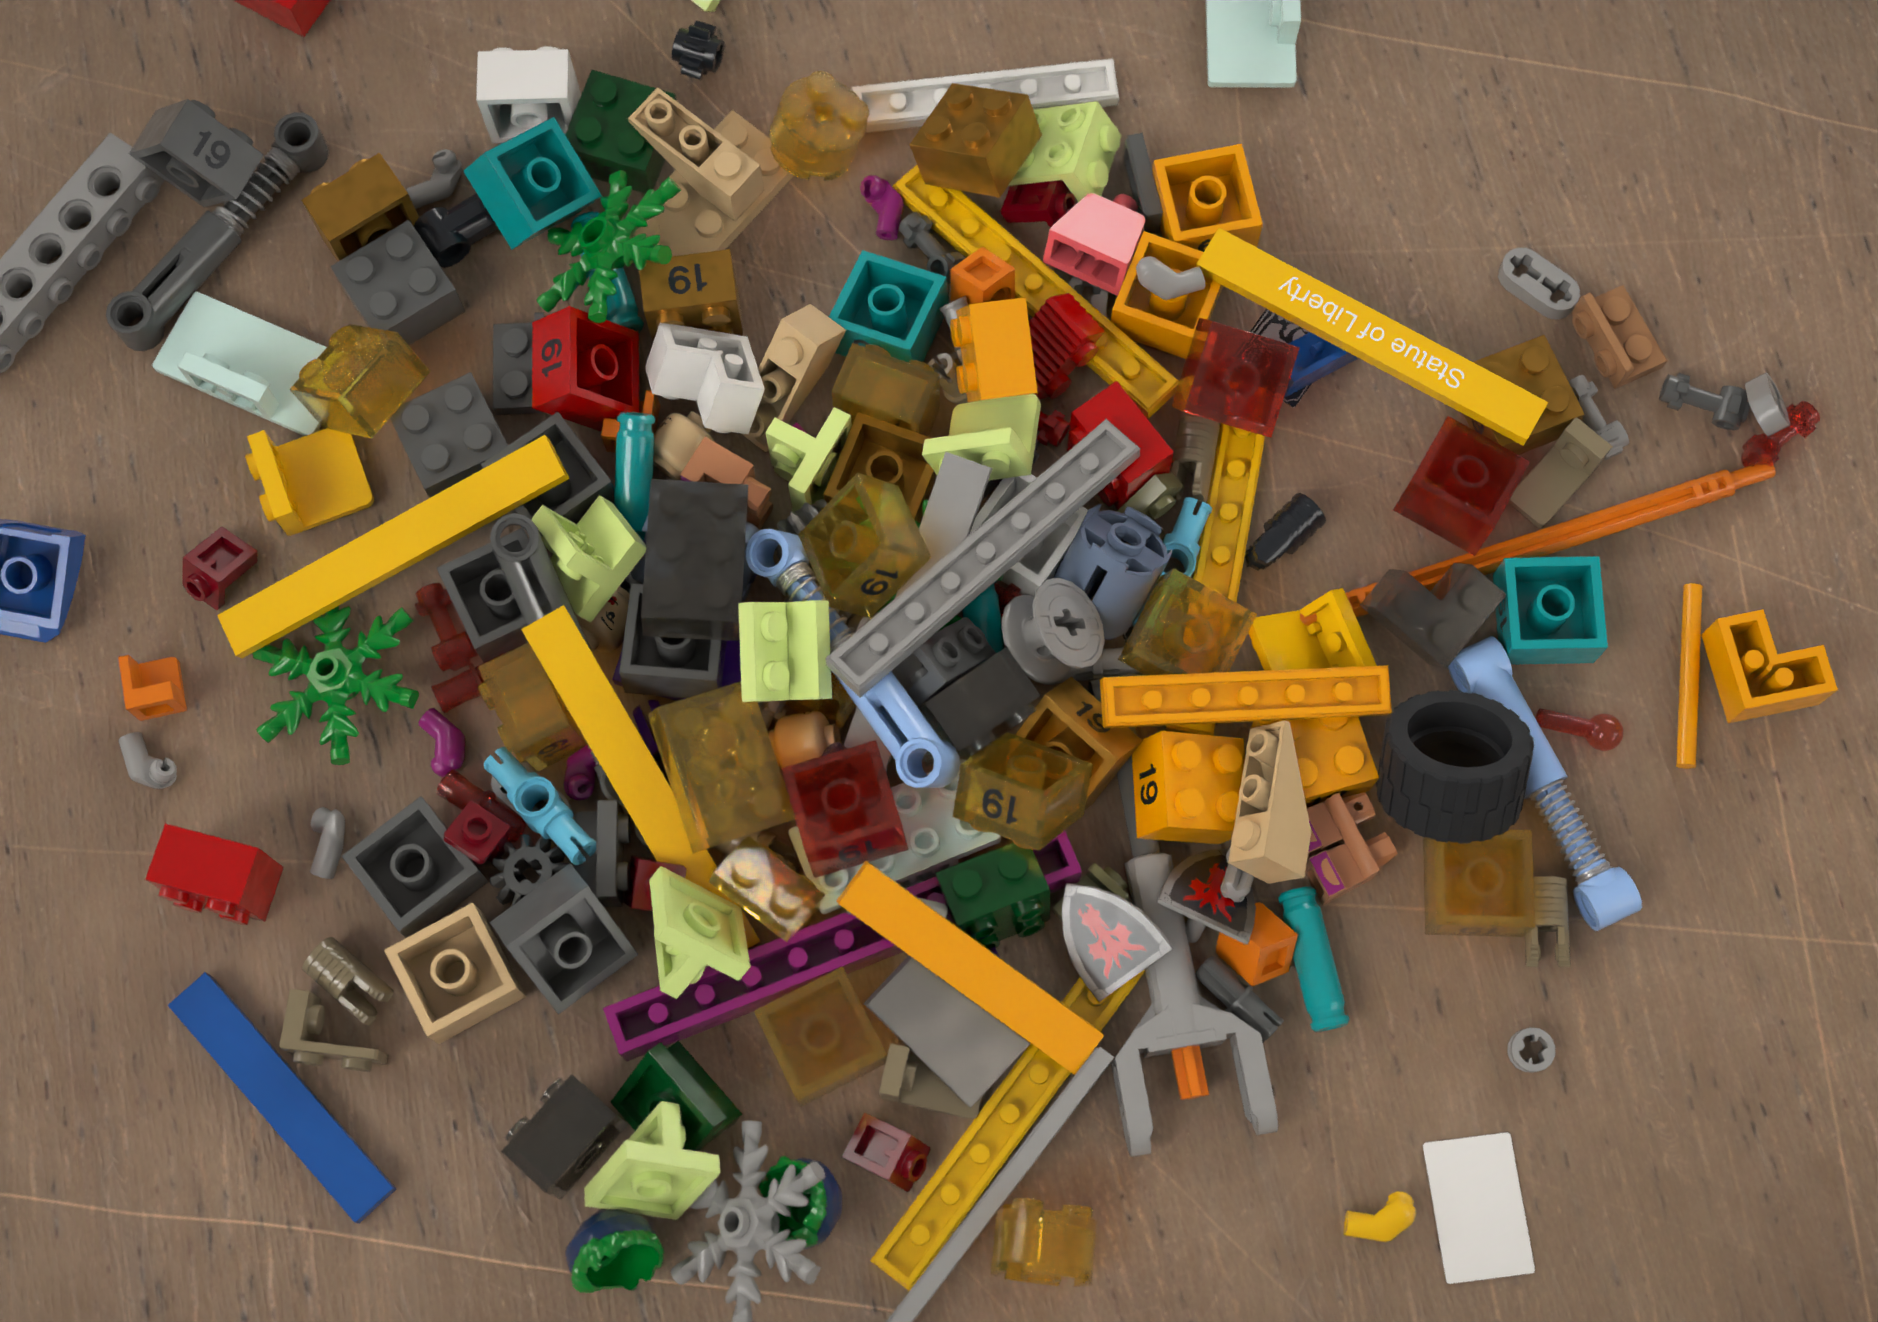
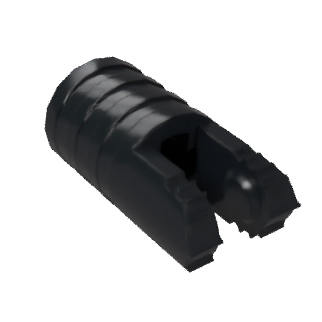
M1296 493L1290 502H1287L1281 510H1278L1271 519L1264 523L1265 532L1253 542V546H1249V550H1246L1247 567L1254 568L1257 571L1260 569L1264 570L1265 567L1275 563L1276 559H1279L1284 553L1294 554L1299 546L1303 545L1309 537L1316 533L1318 528H1321L1326 523L1325 515L1318 505L1305 494Z

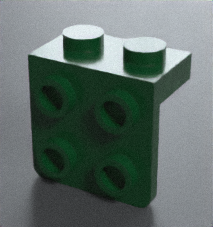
M1027 837L935 873L937 883L955 925L987 949L991 947L997 948L1000 945L999 941L1016 934L1021 938L1031 936L1041 931L1045 927L1044 923L1050 919V888Z

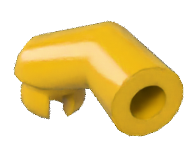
M1402 1191L1393 1192L1388 1196L1386 1206L1375 1215L1347 1210L1344 1221V1235L1380 1242L1391 1241L1408 1228L1415 1219L1416 1209L1413 1206L1412 1197Z

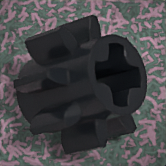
M696 20L694 25H689V29L680 28L678 30L672 47V59L678 61V65H682L680 74L701 80L702 75H707L708 71L717 72L723 58L725 42L714 35L716 26Z

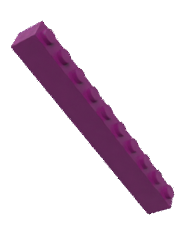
M1064 827L1028 840L1050 888V894L1065 888L1067 883L1076 884L1080 881L1082 870ZM936 877L906 888L918 898L943 903L947 906ZM948 909L946 919L955 924ZM845 912L748 950L750 968L739 981L708 966L705 967L700 979L694 984H689L677 999L660 991V986L606 1006L603 1010L619 1055L626 1061H630L645 1055L650 1049L661 1042L664 1046H668L904 951L853 914Z

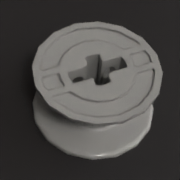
M1058 577L1045 580L1036 590L1035 596L1028 594L1017 596L1005 606L1001 621L1004 642L1011 658L1019 669L1034 681L1047 685L1060 682L1070 672L1071 667L1078 669L1094 665L1101 657L1105 642L1102 621L1096 606L1087 594L1072 581Z

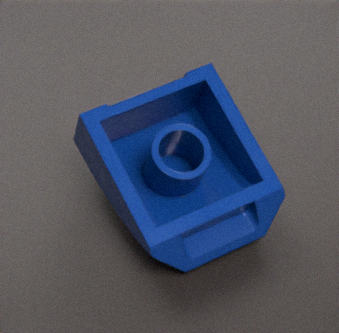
M0 519L1 635L46 643L60 634L77 584L84 551L85 534L74 530L24 521Z

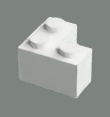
M660 322L645 366L652 394L660 395L670 400L682 398L697 401L704 428H709L719 433L735 432L749 434L765 388L748 337Z

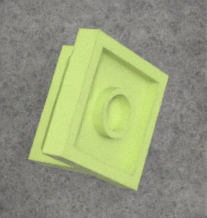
M834 407L816 438L774 417L765 434L774 471L780 477L789 481L788 489L792 511L802 508L804 503L808 502L812 505L817 500L824 499V492L852 427L851 415Z
M600 495L577 524L544 505L539 508L531 519L543 535L541 539L544 546L554 553L550 559L574 612L589 622L593 621L649 549L616 506Z
M829 600L738 603L742 702L832 699L831 670L826 666L825 659L831 654Z
M660 866L649 879L660 991L677 999L689 984H694L700 979L706 965L739 981L750 968L741 907Z
M661 1101L631 1137L623 1142L584 1188L585 1206L607 1210H624L633 1214L678 1220L720 1174L719 1155L684 1150L686 1131L680 1121V1104Z

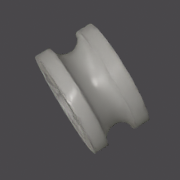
M1533 1027L1517 1031L1511 1036L1507 1049L1512 1064L1517 1069L1530 1073L1545 1070L1551 1065L1556 1051L1551 1036L1544 1030ZM1526 1036H1530V1042L1539 1040L1543 1046V1049L1538 1052L1540 1061L1537 1064H1532V1058L1524 1061L1520 1056L1519 1051L1525 1048L1522 1039Z

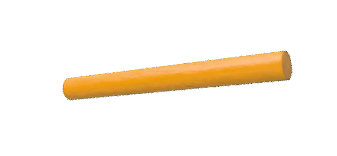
M1695 583L1683 585L1676 766L1683 769L1696 767L1703 586Z

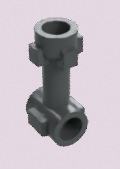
M919 212L909 214L899 225V231L905 237L903 242L908 248H916L918 246L929 259L927 271L946 276L947 284H950V269L966 257L960 252L947 253L934 238V231L931 228L933 222L927 216H922Z
M1678 373L1676 376L1670 374L1666 376L1659 394V400L1668 403V408L1679 410L1682 404L1685 403L1714 412L1712 424L1727 430H1738L1740 424L1746 421L1750 405L1747 402L1748 398L1745 389L1736 386H1723L1719 395L1690 386V376Z

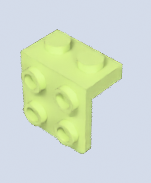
M1099 102L1033 109L1042 136L1008 186L1063 180L1078 202L1087 194L1095 193L1102 196L1103 189L1108 182L1109 171L1115 153L1120 146L1121 134Z
M1035 394L959 404L952 412L949 436L925 439L922 456L936 475H938L945 452L993 468L989 480L1031 475L1041 402Z

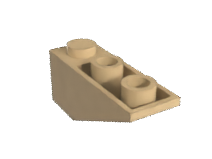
M657 87L628 118V122L702 197L732 220L736 221L764 191L760 164Z
M809 304L781 319L758 368L765 390L749 434L742 435L765 452L769 451L765 432L774 417L787 424L790 422L829 366L846 332V329L813 305Z
M1284 720L1250 729L1228 863L1268 884L1304 878L1311 828L1291 724Z

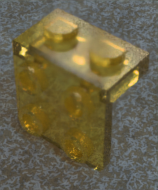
M747 836L714 870L709 880V883L786 942L797 931L809 927L825 897V894L817 889L809 878L799 875L778 859L770 848L760 845L750 836Z

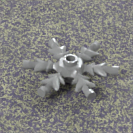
M742 1121L744 1148L741 1149L735 1146L733 1149L735 1160L741 1172L733 1173L734 1178L741 1185L738 1196L732 1199L729 1198L728 1186L725 1180L718 1187L717 1180L715 1179L690 1206L693 1209L708 1208L705 1218H711L720 1214L721 1216L717 1223L720 1229L719 1235L706 1231L704 1234L707 1242H689L688 1249L693 1255L679 1262L671 1269V1276L680 1285H684L692 1279L697 1272L700 1281L705 1282L712 1271L714 1263H716L718 1269H721L726 1251H734L737 1256V1263L729 1270L727 1276L735 1277L725 1298L727 1303L736 1300L732 1322H752L753 1316L750 1302L752 1300L759 1304L761 1301L760 1291L753 1276H762L760 1270L753 1263L754 1255L757 1251L766 1250L769 1268L772 1269L776 1262L785 1282H789L793 1270L805 1283L813 1284L821 1269L814 1262L800 1254L806 1247L805 1240L794 1239L785 1241L790 1230L779 1232L780 1224L777 1212L785 1216H791L787 1206L807 1205L808 1199L802 1193L823 1180L825 1172L819 1163L812 1161L796 1176V1169L791 1164L785 1171L780 1185L774 1178L770 1185L768 1197H760L757 1192V1185L765 1178L767 1172L759 1171L769 1150L767 1145L758 1149V1143L762 1134V1122Z

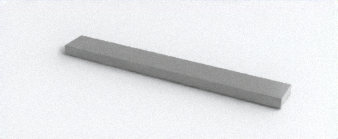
M1105 419L825 658L826 666L858 697H862L1139 458L1140 448Z
M945 452L895 598L970 535L993 468ZM911 653L892 670L906 692L914 685L909 678L922 668L923 664L914 653ZM858 707L850 725L820 815L828 814L879 793L887 773L892 755Z
M1096 1047L886 1322H914L1114 1059L1111 1054L1102 1047H1099V1049Z

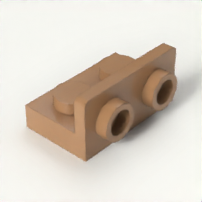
M1624 285L1595 298L1591 293L1580 297L1571 313L1573 315L1574 328L1582 339L1588 341L1595 354L1594 360L1598 371L1602 376L1609 378L1614 389L1664 367L1667 359Z

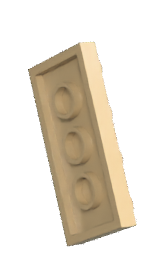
M732 110L714 130L760 164L764 191L734 221L702 197L675 170L669 177L675 181L681 191L663 205L665 208L662 214L647 220L648 226L638 228L633 237L642 233L647 235L646 238L652 235H660L658 245L670 247L672 256L725 250L800 170L799 160Z

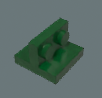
M679 1041L668 1048L661 1042L650 1049L610 1101L634 1131L637 1130L661 1101L680 1104V1121L686 1131L683 1149L697 1152L734 1125L742 1116L740 1110Z

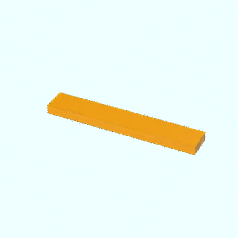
M1388 665L1103 677L1100 679L1103 728L1383 716L1392 713Z
M867 860L836 900L840 906L1074 1075H1076L1104 1037V1034L1099 1029Z

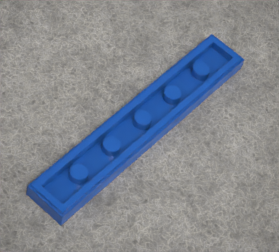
M204 972L167 1005L355 1223L359 1224L396 1190V1187L210 974Z

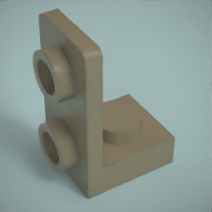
M1576 417L1563 431L1554 447L1510 493L1507 502L1535 526L1543 528L1599 467L1613 446Z
M290 989L279 1048L294 1054L293 1062L323 1066L324 1058L342 1060L341 1068L371 1072L372 1064H387L388 1055L378 1049L313 1042L314 1035H319L324 1025L325 1008L323 1005H320L321 998L310 991Z
M890 1043L879 1089L880 1099L971 1120L978 1116L982 1096L971 1108L968 1107L916 1055L910 1054V1047Z

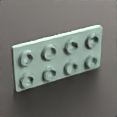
M1206 0L1208 86L1294 87L1296 83L1295 43L1301 23L1300 0Z
M194 292L152 366L158 373L303 436L318 432L352 371L354 362L351 357L202 293Z
M965 759L960 760V768L955 779L944 787L915 788L904 782L793 827L788 832L818 907L823 914L842 907L836 900L866 860L906 889L936 877L935 873L959 864L958 859L1001 841V834L994 819L988 817L983 811V795ZM868 840L871 841L873 849L878 848V850L868 855L865 841ZM853 845L859 846L858 848H850L844 851L846 853L858 850L861 852L858 858L851 861H841L839 859L838 853L843 848ZM850 853L846 855V858H853L856 856V853Z

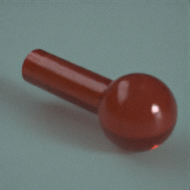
M1540 708L1535 716L1541 728L1584 737L1590 746L1599 751L1612 750L1623 739L1624 731L1621 722L1610 714H1597L1591 719Z

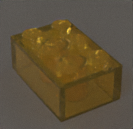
M741 682L657 707L648 714L692 853L796 819L758 702H742Z

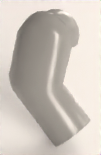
M443 149L435 153L432 158L435 168L430 180L407 188L415 209L452 195L462 173L461 162L456 159L453 151Z
M1152 256L1142 258L1136 266L1137 278L1141 285L1161 299L1169 300L1205 289V279L1200 267L1176 273Z
M129 733L118 739L131 780L154 789H164L175 782L177 777L176 764L166 757L162 760L149 756L142 733Z
M320 807L314 812L310 824L314 832L322 833L310 873L321 878L333 879L344 847L345 817L337 809L330 811L327 808Z

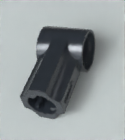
M477 193L449 210L438 207L427 211L417 219L413 226L441 268L451 267L459 263L469 254L472 244L499 229Z

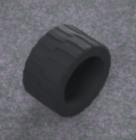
M1437 690L1410 697L1407 701L1399 703L1386 720L1378 769L1379 778L1376 782L1378 801L1382 803L1383 810L1387 815L1393 817L1397 824L1424 838L1428 837L1444 843L1457 842L1458 844H1467L1474 841H1486L1496 835H1502L1509 830L1511 825L1517 822L1522 811L1534 749V740L1530 735V729L1514 711L1507 709L1496 700H1490L1479 694L1465 693L1457 690Z

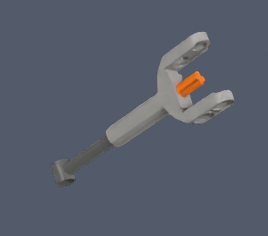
M1130 673V674L1117 675V676H1111V677L1138 676V675H1137V673ZM1101 678L1089 680V693L1101 702ZM1128 727L1138 736L1136 727ZM1131 755L1117 773L1132 856L1134 857L1124 864L1131 901L1133 905L1141 909L1154 922L1174 948L1145 969L1152 1004L1111 1063L1128 1153L1130 1157L1151 1154L1150 1137L1154 1129L1139 1054L1143 1053L1144 1058L1171 1054L1180 1100L1197 1099L1209 1096L1200 1048L1221 1045L1226 1039H1230L1245 1117L1252 1123L1256 1135L1277 1132L1278 1117L1261 1033L1234 1014L1220 1010L1199 995L1184 916L1157 903L1162 887L1174 866L1171 855L1160 853L1159 840L1137 839Z

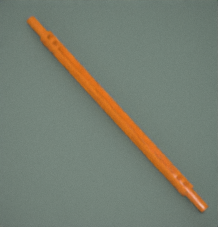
M1766 460L1732 472L1723 469L1698 479H1692L1652 494L1387 580L1375 582L1362 588L1359 587L1345 594L1355 616L1361 617L1404 601L1494 573L1504 558L1543 557L1690 508H1696L1721 498L1733 496L1736 489L1775 477V467L1770 460ZM1300 613V620L1309 626L1312 623H1316L1317 615L1315 613L1304 617Z

